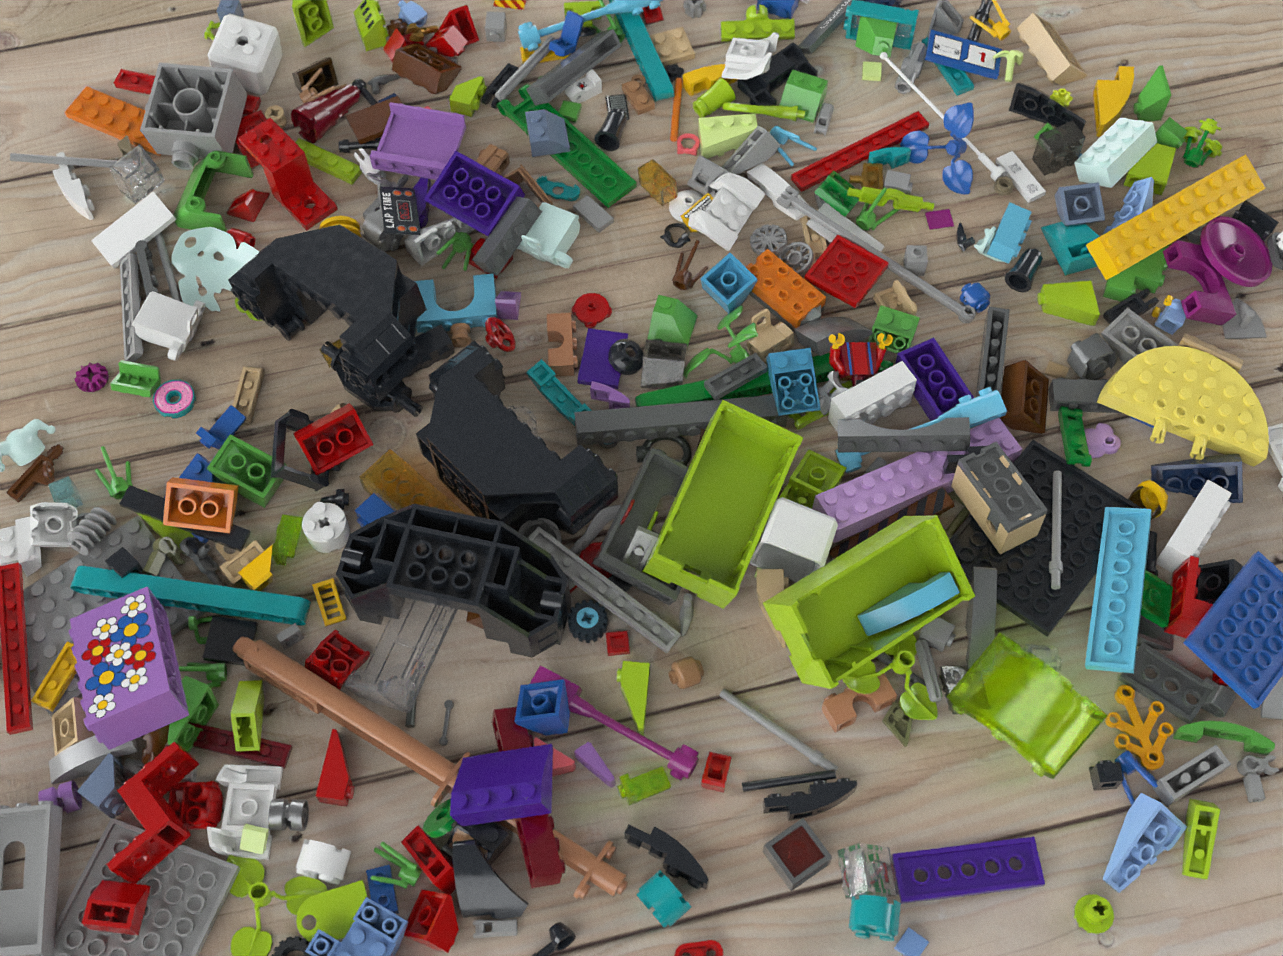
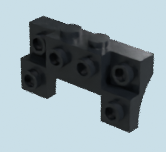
M792 42L771 56L770 67L767 72L746 80L738 79L737 88L750 98L751 105L775 106L777 100L770 93L787 82L792 70L817 77L818 71L806 59L802 49Z

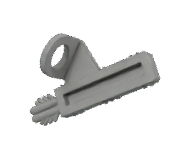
M367 173L366 177L378 184V198L363 212L364 220L372 210L376 212L380 209L378 207L381 205L379 187L402 188L409 180L408 175H402L398 182L395 183L377 174Z

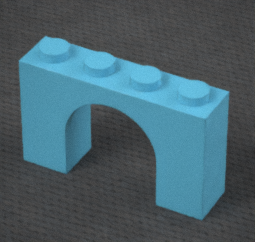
M494 274L473 275L474 298L466 308L459 311H447L436 304V289L433 279L414 281L419 287L427 308L417 318V332L424 333L441 324L445 331H450V327L456 323H466L470 326V329L473 327H485L487 318H498L495 305L496 286Z

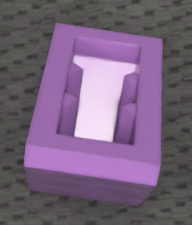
M501 291L495 299L498 319L518 320L521 292Z

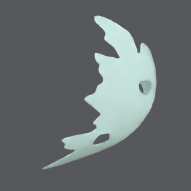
M203 227L184 232L179 237L171 256L173 266L185 275L178 282L183 303L193 306L195 301L198 300L204 302L209 310L220 312L218 303L214 298V293L220 294L222 289L231 291L232 287L228 279L257 255L259 251L245 242L241 243L239 248L236 249L234 238L229 233L217 228ZM189 237H195L196 244L193 247H186L185 240ZM203 251L204 255L199 257L197 254ZM220 252L225 259L223 261L214 259V253ZM196 276L200 278L202 286L207 290V294L204 296L199 294Z

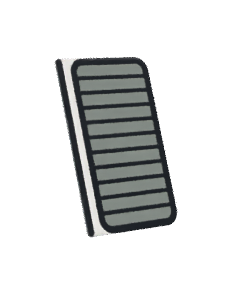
M626 95L605 96L608 114L613 108L622 109L626 113L627 120H629Z

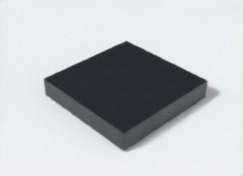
M212 616L203 660L245 666L243 659L233 652V647L242 636L254 641L258 623Z

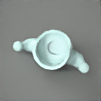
M34 419L22 429L12 431L5 441L0 442V472L5 470V465L1 461L2 456L8 455L18 466L26 465L38 457L45 449V445L37 436L38 431L46 430L48 434H53L55 427L49 426L39 419Z

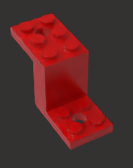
M271 117L238 138L240 144L263 166L272 195L306 231L338 210L337 205L313 181L305 152ZM264 140H271L267 144L262 143ZM308 204H315L312 208H305Z
M1189 556L1172 573L1171 586H1173L1169 624L1164 628L1166 633L1187 638L1213 606L1211 603L1195 599L1198 593V588L1195 587L1196 580L1201 571V568L1198 567V557ZM1213 671L1212 681L1227 687L1228 685Z
M175 741L165 747L152 761L146 763L143 769L125 781L124 785L117 790L145 831L137 835L122 851L116 853L113 859L106 865L113 873L133 884L141 880L191 836L163 797L200 765L196 758Z

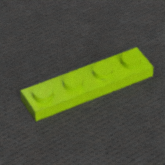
M298 138L295 142L305 152L308 165L353 185L363 173L359 165L301 138Z

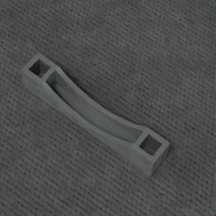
M969 417L946 418L927 427L908 430L882 428L866 423L861 419H838V453L966 451V448L970 446Z

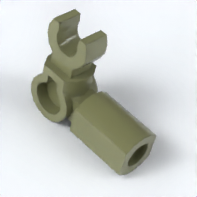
M159 538L153 543L154 552H151L142 573L158 576L165 562V556L172 557L176 564L182 565L185 564V561L180 558V553L186 554L181 548H178L171 538Z

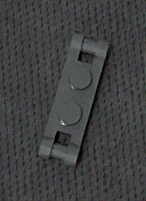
M140 240L135 244L145 292L148 296L152 291L159 293L156 288L159 286L156 275H153L152 272L155 271L152 260L153 255L147 242Z

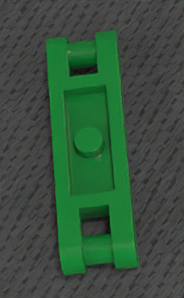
M1060 406L1058 419L1066 463L1069 465L1077 463L1083 467H1090L1092 456L1089 454L1082 420L1083 410L1077 408L1070 410L1068 407Z

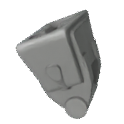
M700 155L694 165L692 178L688 180L687 185L705 195L713 190L717 191L718 189H713L709 185L723 174L729 172Z

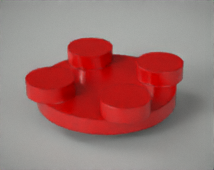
M586 293L580 296L571 308L572 314L584 323L587 329L595 328L596 324L612 315V309L609 307L607 299L597 293Z

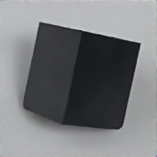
M124 547L105 560L109 569L114 570L121 578H124L133 570L143 574L140 563Z

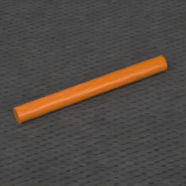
M682 78L675 79L670 140L673 142L678 140Z

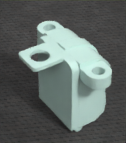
M542 202L539 207L542 213L526 236L522 235V241L517 249L532 255L540 261H547L563 268H569L573 259L566 252L579 234V215Z

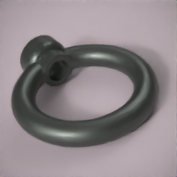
M682 436L656 438L653 440L646 439L642 446H636L637 463H642L651 446L661 440H671L682 447L683 457L680 461L685 466L689 464L692 456L691 447Z

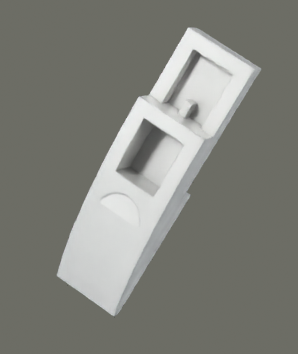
M64 152L56 154L59 157H66ZM59 164L60 168L53 170V174L65 198L82 216L89 220L94 219L92 211L95 208L91 199L88 200V196L91 195L87 185H83L80 178L77 179L75 172L72 173V170L75 169L74 165Z

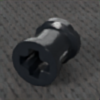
M293 315L292 319L283 326H278V330L287 341L292 340V336L300 330H305L304 324L296 315Z

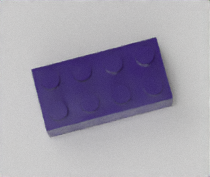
M931 338L897 354L895 364L903 361L917 379L913 395L930 421L938 419L939 416L959 404V398L966 395H971L972 399L974 398L935 338Z

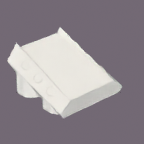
M47 502L30 506L31 546L72 547L68 540V534L76 527L78 515L76 507L68 503Z

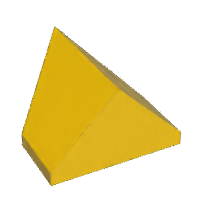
M273 544L238 572L250 590L262 591L273 582V574L270 572Z

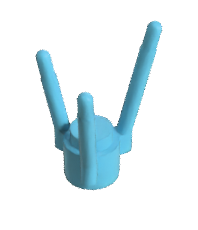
M774 126L770 131V134L779 144L784 145L790 139L813 151L817 150L816 147L800 140V136L786 131L779 126ZM779 147L777 151L791 166H794L788 155Z

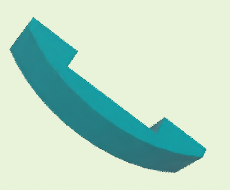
M542 359L526 372L547 401L574 426L575 412L592 411L585 403L582 405L555 377L556 373Z

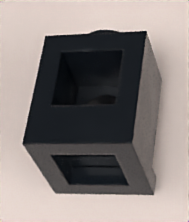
M1102 760L1097 762L1095 766L1089 767L1093 791L1117 789L1124 781L1120 762L1113 763L1111 760Z

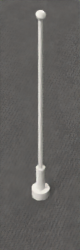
M882 52L880 58L885 60L943 119V113L887 57V53ZM966 137L962 138L978 155V159L992 172L990 177L995 182L1007 174V170L1003 166L997 167Z

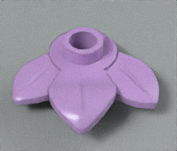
M1098 423L1096 429H1084L1088 451L1092 458H1100L1104 454H1114L1119 450L1121 441L1118 436L1113 434V429L1109 425Z

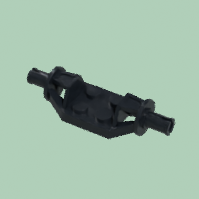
M329 341L325 342L327 346L323 344L321 352L332 359L331 368L337 372L344 389L374 411H393L398 413L405 409L414 417L418 416L416 411L419 414L421 413L423 406L411 399L412 389L407 387L403 380L381 401L374 396L369 397L361 387L353 386L348 380V373L342 368L343 363L339 356L344 351L342 347L339 349ZM389 397L392 398V402L386 400Z

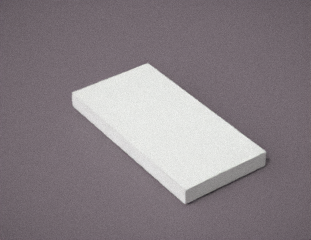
M152 192L91 241L115 269L129 253L134 254L136 252L135 244L138 241L144 240L148 243L173 223L176 218L158 196Z

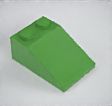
M231 434L207 467L209 472L224 483L238 485L239 494L264 508L284 480L282 478H271V455Z
M185 675L182 684L189 716L169 724L167 743L171 745L175 741L189 753L194 742L197 741V736L203 729L197 728L188 722L203 726L207 725L219 704L209 685Z

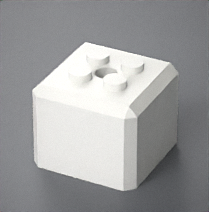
M233 14L224 16L208 52L210 66L233 69L245 91L257 95L266 94L282 58L279 33L276 27ZM239 41H242V42H245V43H247V44H245V45H239L238 43H239Z
M779 498L774 503L750 563L761 569H784L785 577H789V580L793 582H798L820 567L825 566L838 524L835 518L786 498Z

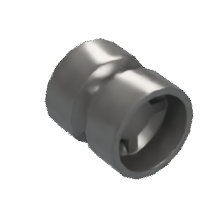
M272 799L268 814L270 830H285L289 827L291 831H305L309 816L308 801L293 799L289 803L287 799Z

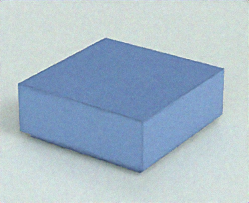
M908 927L894 949L903 956H920L929 941Z

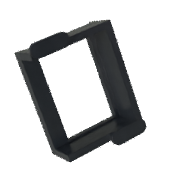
M290 409L275 421L271 478H282L315 489L317 492L323 487L329 486V469L316 475L312 467L311 474L284 465L286 429L296 432L314 422L309 420V416L306 413Z

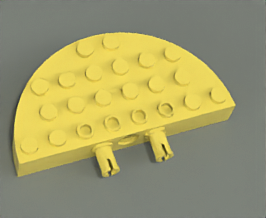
M1164 346L1147 350L1122 366L1105 384L1097 400V403L1153 425L1154 428L1150 436L1152 442L1156 438L1155 443H1164L1166 431L1194 442L1190 457L1194 458L1196 454V460L1204 459L1206 447L1224 455L1239 454L1243 463L1253 467L1267 459L1269 447L1268 426L1263 408L1256 394L1236 370L1207 352L1182 346Z

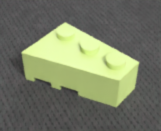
M756 113L698 118L701 156L708 159L716 155L718 157L723 156L724 152L733 149L736 151L757 128Z

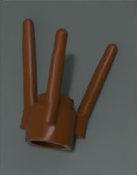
M696 240L682 270L684 253L680 254L675 275L672 279L673 285L680 290H687L688 287L692 289L694 283L708 270V267L705 266L693 279L691 272L688 271L699 245V240Z

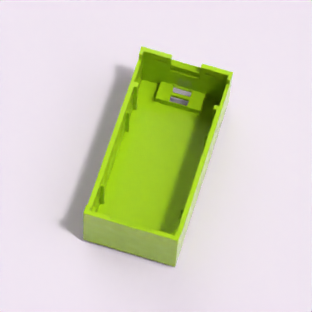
M722 400L710 419L643 572L669 584L671 582L696 593L697 597L724 609L737 596L746 569L797 449L804 437ZM683 569H686V570H688V571H690V572H692V573H694V574H696V575H699V577H698V576H695V575H693V574H691V573H689V572H687V571H685V570H683Z
M904 516L825 564V566L820 567L763 602V605L775 630L781 632L791 652L789 658L801 682L833 689L839 685V680L963 600H971L975 597V594L938 516ZM940 572L951 573L960 593L910 620L876 634L866 635L857 617L859 614L909 583H924Z

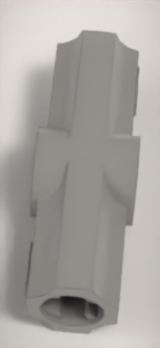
M921 42L913 44L908 57L904 58L900 69L913 84L921 74L927 47ZM899 75L895 88L901 94L910 93L912 87Z

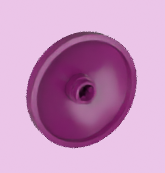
M1226 216L1216 217L1203 227L1201 231L1203 251L1212 266L1222 276L1244 287L1259 286L1269 278L1272 272V262L1268 248L1250 227L1239 220Z

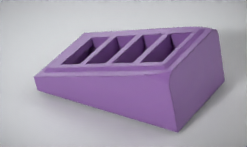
M587 742L574 751L575 758L610 788L615 786L614 776L591 742Z

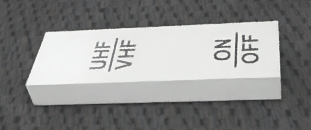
M1013 151L996 158L995 163L998 167L1003 166L1007 170L1006 176L1013 181L1016 189L1028 203L1045 196L1046 191Z

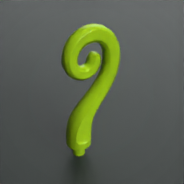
M724 102L722 106L724 110L757 113L776 118L791 119L792 121H797V118H805V111L798 110V106H757Z

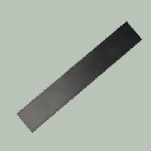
M129 485L119 503L120 506L163 522L165 498ZM232 524L230 533L177 527L242 552L251 533L250 530Z

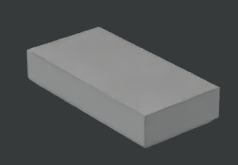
M588 195L573 205V210L599 233L614 222V218Z

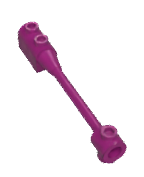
M541 665L539 666L530 684L564 679L569 711L571 713L593 718L669 760L667 768L671 769L669 774L680 781H682L683 777L690 778L699 761L697 757L699 752L685 744H682L681 748L677 747L674 752L597 711L593 705L579 697L583 691L580 686Z

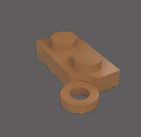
M634 75L631 81L621 84L622 91L638 115L655 109V103L644 88L646 79L642 75Z

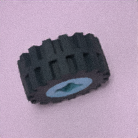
M582 600L581 604L577 602L575 607H571L570 613H568V627L575 639L578 638L580 642L586 640V643H590V640L596 642L597 638L601 639L603 633L607 631V612H605L603 606H600L599 602L594 603L593 600H589V602Z

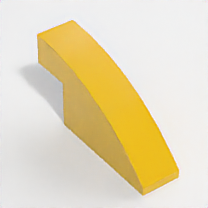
M1119 66L1114 80H1097L1093 90L1096 137H1101L1121 116L1133 87L1134 67Z

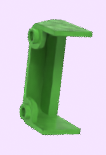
M212 151L194 167L173 214L176 218L175 224L180 228L190 230L213 227L226 232L227 228L220 214L204 212L206 209L204 198L216 172L253 178L247 156Z

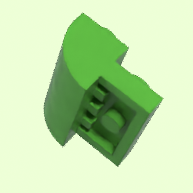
M880 305L872 327L873 334L869 336L868 342H876L879 345L877 336L883 333V342L886 341L888 334L893 338L892 344L885 346L887 351L898 354L911 348L920 317Z

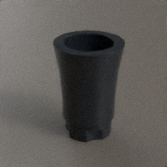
M613 108L606 116L604 123L594 137L596 144L606 151H615L619 148L627 120L625 111Z
M1028 248L1021 254L1013 268L1005 275V282L1011 289L1022 293L1028 292L1031 289L1035 275L1043 260L1041 252L1035 248Z

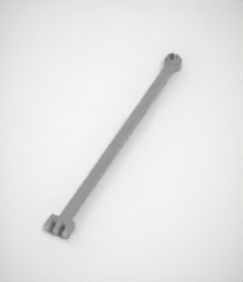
M788 186L782 192L781 197L776 199V202L785 209H788L790 205L835 235L838 234L889 262L887 269L955 312L961 322L967 324L974 320L976 311L970 305L962 306L797 198L799 192L794 188Z

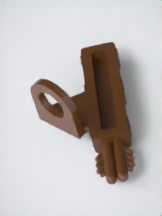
M57 444L47 451L46 457L41 454L6 492L8 496L16 502H20L38 483L55 487L53 468L55 464L53 460L58 459L63 454L62 450L64 447Z

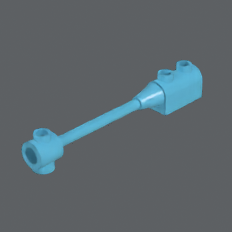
M615 0L606 5V7L580 16L584 17V22L606 14L632 12L634 16L641 14L644 7L649 6L650 9L660 7V2L663 0ZM565 21L537 30L536 25L533 26L532 22L521 24L518 26V35L523 49L528 48L529 52L537 50L539 48L538 44L541 43L540 37L562 30Z
M991 387L980 390V396L973 399L971 395L959 398V404L939 416L938 419L911 429L927 427L946 418L969 417L970 428L1005 416L1007 410L998 390L992 391ZM838 449L835 450L839 464L847 468L846 473L862 468L861 456L871 453H838Z

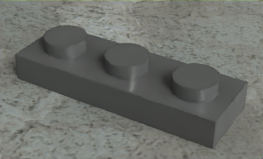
M754 353L704 381V387L716 401L766 373L768 367L757 353Z

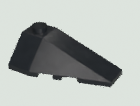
M1021 82L1016 84L1009 111L1045 124L1049 123L1053 127L1081 136L1086 123L1083 118L1040 89Z

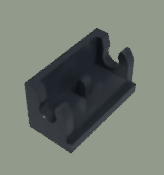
M1247 200L1242 203L1240 209L1236 210L1232 218L1250 227L1264 243L1279 224L1278 221Z

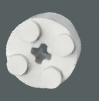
M317 502L303 517L302 529L311 547L316 551L331 553L332 550H339L346 545L350 535V528L343 510L337 505Z
M304 839L296 865V873L317 879L319 875L318 879L339 885L340 881H343L351 851L343 848L338 850L330 844Z

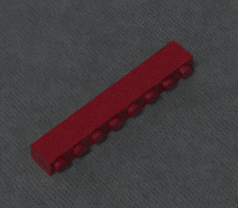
M517 707L494 709L491 723L498 752L533 747V738L531 734H528L527 728L515 723ZM549 814L516 818L515 823L531 888L560 884L562 875L565 874V862L559 857L560 843L558 837H554L553 817L549 816Z

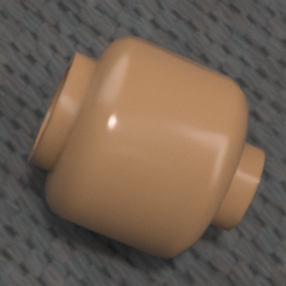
M689 656L674 661L668 675L673 685L676 684L680 689H686L701 682L704 670L698 659L695 660Z

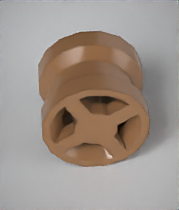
M456 323L450 327L453 346L461 348L471 343V336L469 335L470 326L468 324Z

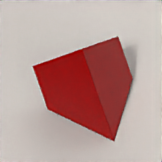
M468 5L450 10L438 30L440 31L454 25L468 41L466 45L480 41Z
M251 189L234 198L226 214L254 223L270 193Z

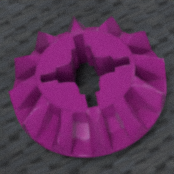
M89 362L85 367L81 365V370L76 371V378L74 380L80 390L95 392L106 385L109 374L105 366L100 365L98 362L96 364ZM91 372L94 374L92 382L88 379Z

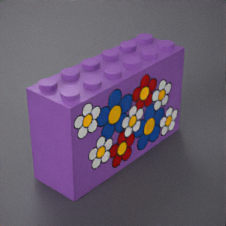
M148 586L70 619L71 629H69V635L74 642L72 652L77 660L74 666L80 678L77 684L83 696L80 702L86 714L84 724L88 731H93L99 743H103L110 750L189 716L167 612Z

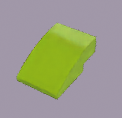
M808 449L789 478V482L779 498L783 497L812 509L815 496L837 487L847 468Z

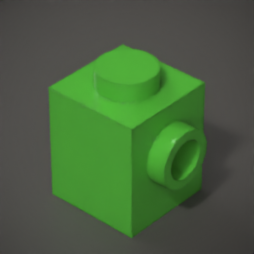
M1169 117L1155 132L1157 143L1178 149L1185 141L1183 137L1187 130Z

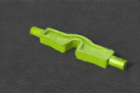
M849 187L847 196L858 197L860 202L873 204L882 190L862 187L859 190ZM887 188V191L877 204V206H884L888 200H893L894 209L919 212L920 209L930 211L934 209V203L923 201V197L907 195L900 190Z

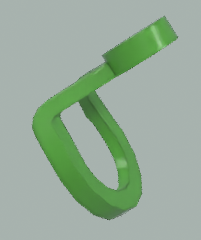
M194 615L188 618L189 629L191 631L194 630L196 641L199 644H206L207 637H200L197 625L203 622H211L212 616L196 619Z

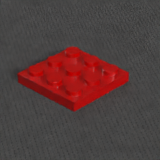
M837 234L805 274L804 279L856 309L888 268L889 262Z

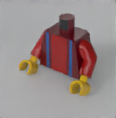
M838 333V339L836 340V336L831 334L828 339L833 345L830 347L829 363L835 371L839 372L840 380L852 381V387L877 373L887 350L885 346H889L893 342L892 336L888 334L886 341L883 342L884 334L880 333L877 336L880 344L877 345L876 342H845L844 335Z

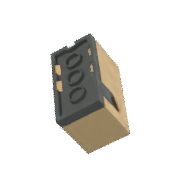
M997 442L982 448L977 456L973 452L959 459L951 487L1000 554L1038 535L1047 513V508Z

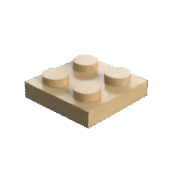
M683 27L649 35L663 66L695 58V52Z

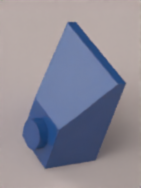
M564 679L520 685L515 723L545 736L568 733L570 711Z

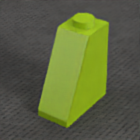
M1158 143L1154 145L1128 171L1123 186L1131 188L1135 181L1152 177L1154 179L1153 194L1162 196L1168 182L1176 148Z
M1091 280L1043 284L1040 293L1037 295V301L1042 306L1043 313L1090 326H1095L1100 316Z
M262 680L239 681L230 713L236 751L260 750L265 701Z

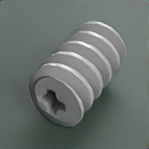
M94 507L91 513H88L85 519H82L79 525H76L73 531L68 534V540L76 551L82 555H88V549H93L95 547L94 543L100 542L99 536L105 537L106 532L104 530L110 531L112 529L111 525H116L117 521L107 510Z

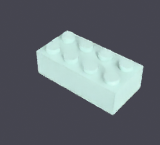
M1119 118L1074 162L1079 182H1099V186L1112 188L1157 143L1153 123Z

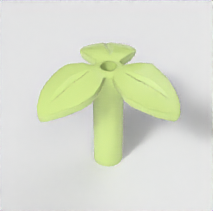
M1003 50L992 57V59L999 57L1007 58L1006 82H1012L1014 64L1021 65L1024 53L1021 51Z

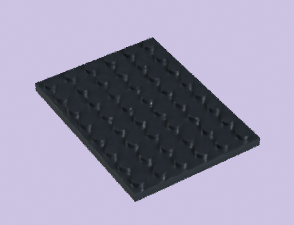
M1032 440L1013 464L1047 508V513L1038 535L1000 554L970 514L949 541L970 585L973 567L996 568V603L1048 637L1097 574L1105 507L1143 508L1075 465L1067 464L1065 459L1037 441ZM1054 471L1062 472L1061 562H1063V573L1061 574L1060 589L1051 588V573L1049 572V562L1052 561Z

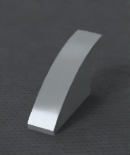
M94 735L70 746L49 761L51 783L57 784L91 775L109 753L122 764L121 756L138 752L136 739L109 750L103 743H99Z

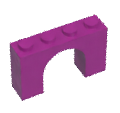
M1176 240L1163 251L1168 268L1189 273L1203 288L1204 292L1195 290L1181 301L1187 319L1222 326L1237 315L1222 275L1209 262L1201 245Z

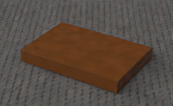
M398 96L345 116L360 145L383 135L391 114L390 102L402 104Z

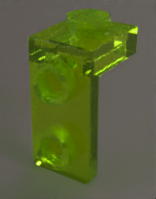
M662 766L632 779L626 773L619 776L620 785H617L621 799L625 798L628 806L671 788V783Z

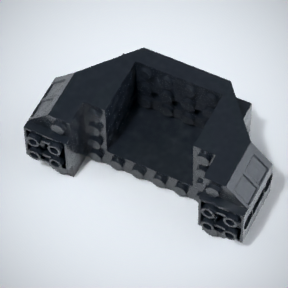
M340 224L276 238L228 279L232 287L230 289L231 292L239 300L237 302L244 311L249 310L257 320L262 319L271 328L274 326L278 329L279 325L283 326L290 321L293 315H296L301 321L305 320L312 324L327 310H330L337 319L342 318L350 327L339 336L343 344L342 349L344 350L339 355L343 363L342 368L348 373L349 382L355 387H361L369 397L374 396L381 401L421 362L418 354L419 346L415 343L417 318L427 308L417 283L401 273L396 259Z
M474 340L428 375L430 380L429 389L433 392L435 400L430 423L416 433L421 454L435 467L438 479L476 517L504 522L517 532L525 522L545 518L554 522L559 530L574 535L589 523L600 510L608 507L619 498L618 476L612 468L608 469L597 454H594L590 449H585L581 444L562 459L554 450L550 451L541 437H536L525 422L521 423L517 419L516 413L511 408L507 409L500 399L501 392L506 389L505 376L502 370L503 365L497 358H493L484 345L480 346Z
M411 504L350 533L336 572L343 592L360 621L381 625L384 616L399 619L405 598L480 614L487 639L508 643L510 653L531 658L555 644L561 645L568 613L571 608L567 577L550 553L504 522L418 504Z

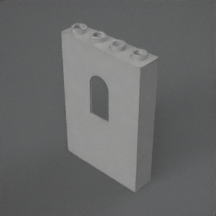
M39 801L38 805L31 806L30 803H18L15 808L0 805V956H54L63 807L53 805V801ZM20 841L24 844L26 850L23 888L2 890L5 850L10 843Z

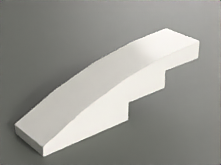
M761 163L747 172L748 179L758 184L760 190L772 199L773 206L796 221L805 216V214L791 205L788 209H785L776 202V199L781 197L782 192L790 185L773 170ZM798 195L797 198L805 202V200L800 195Z

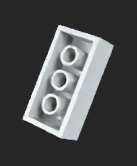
M901 361L831 399L828 420L837 433L838 419H861L866 423L873 424L878 418L882 416L887 417L895 409L903 408L911 402L917 379L904 362Z
M1207 480L1159 555L1156 564L1173 573L1189 556L1198 557L1213 530L1219 524L1223 514L1229 508L1231 502L1228 499L1232 493Z

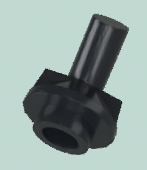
M336 489V495L322 497L320 502L336 503L338 507L344 510L345 506H349V493H345V489Z

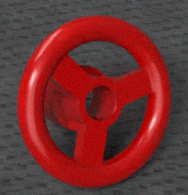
M496 317L487 318L485 322L487 332L485 339L488 345L494 349L498 347L504 352H512L515 349L516 342L511 330L500 319ZM504 340L509 341L510 345H509V346L504 345V344H503V341H504Z

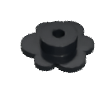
M677 64L664 67L671 82L675 81L676 78H682L684 74V69Z

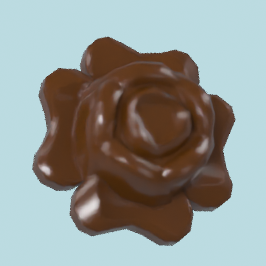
M402 19L391 20V25H387L389 37H391L396 29L399 30L402 36L407 35V23H402Z

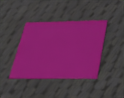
M950 209L925 212L930 230L954 227Z

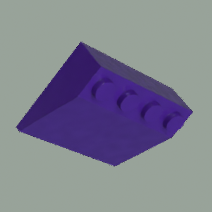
M455 150L427 193L424 201L489 237L515 198H524L525 193L519 185Z
M547 744L464 757L451 792L450 816L461 826L552 813L553 745Z

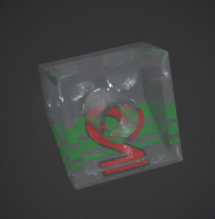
M857 843L837 850L846 899H852V896H855L859 900V895L882 897L898 895L889 847Z

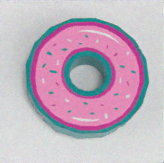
M183 380L164 382L157 388L153 396V403L157 412L164 417L172 418L185 416L193 409V404L196 401V395L192 386ZM172 397H180L178 401L170 402V399Z

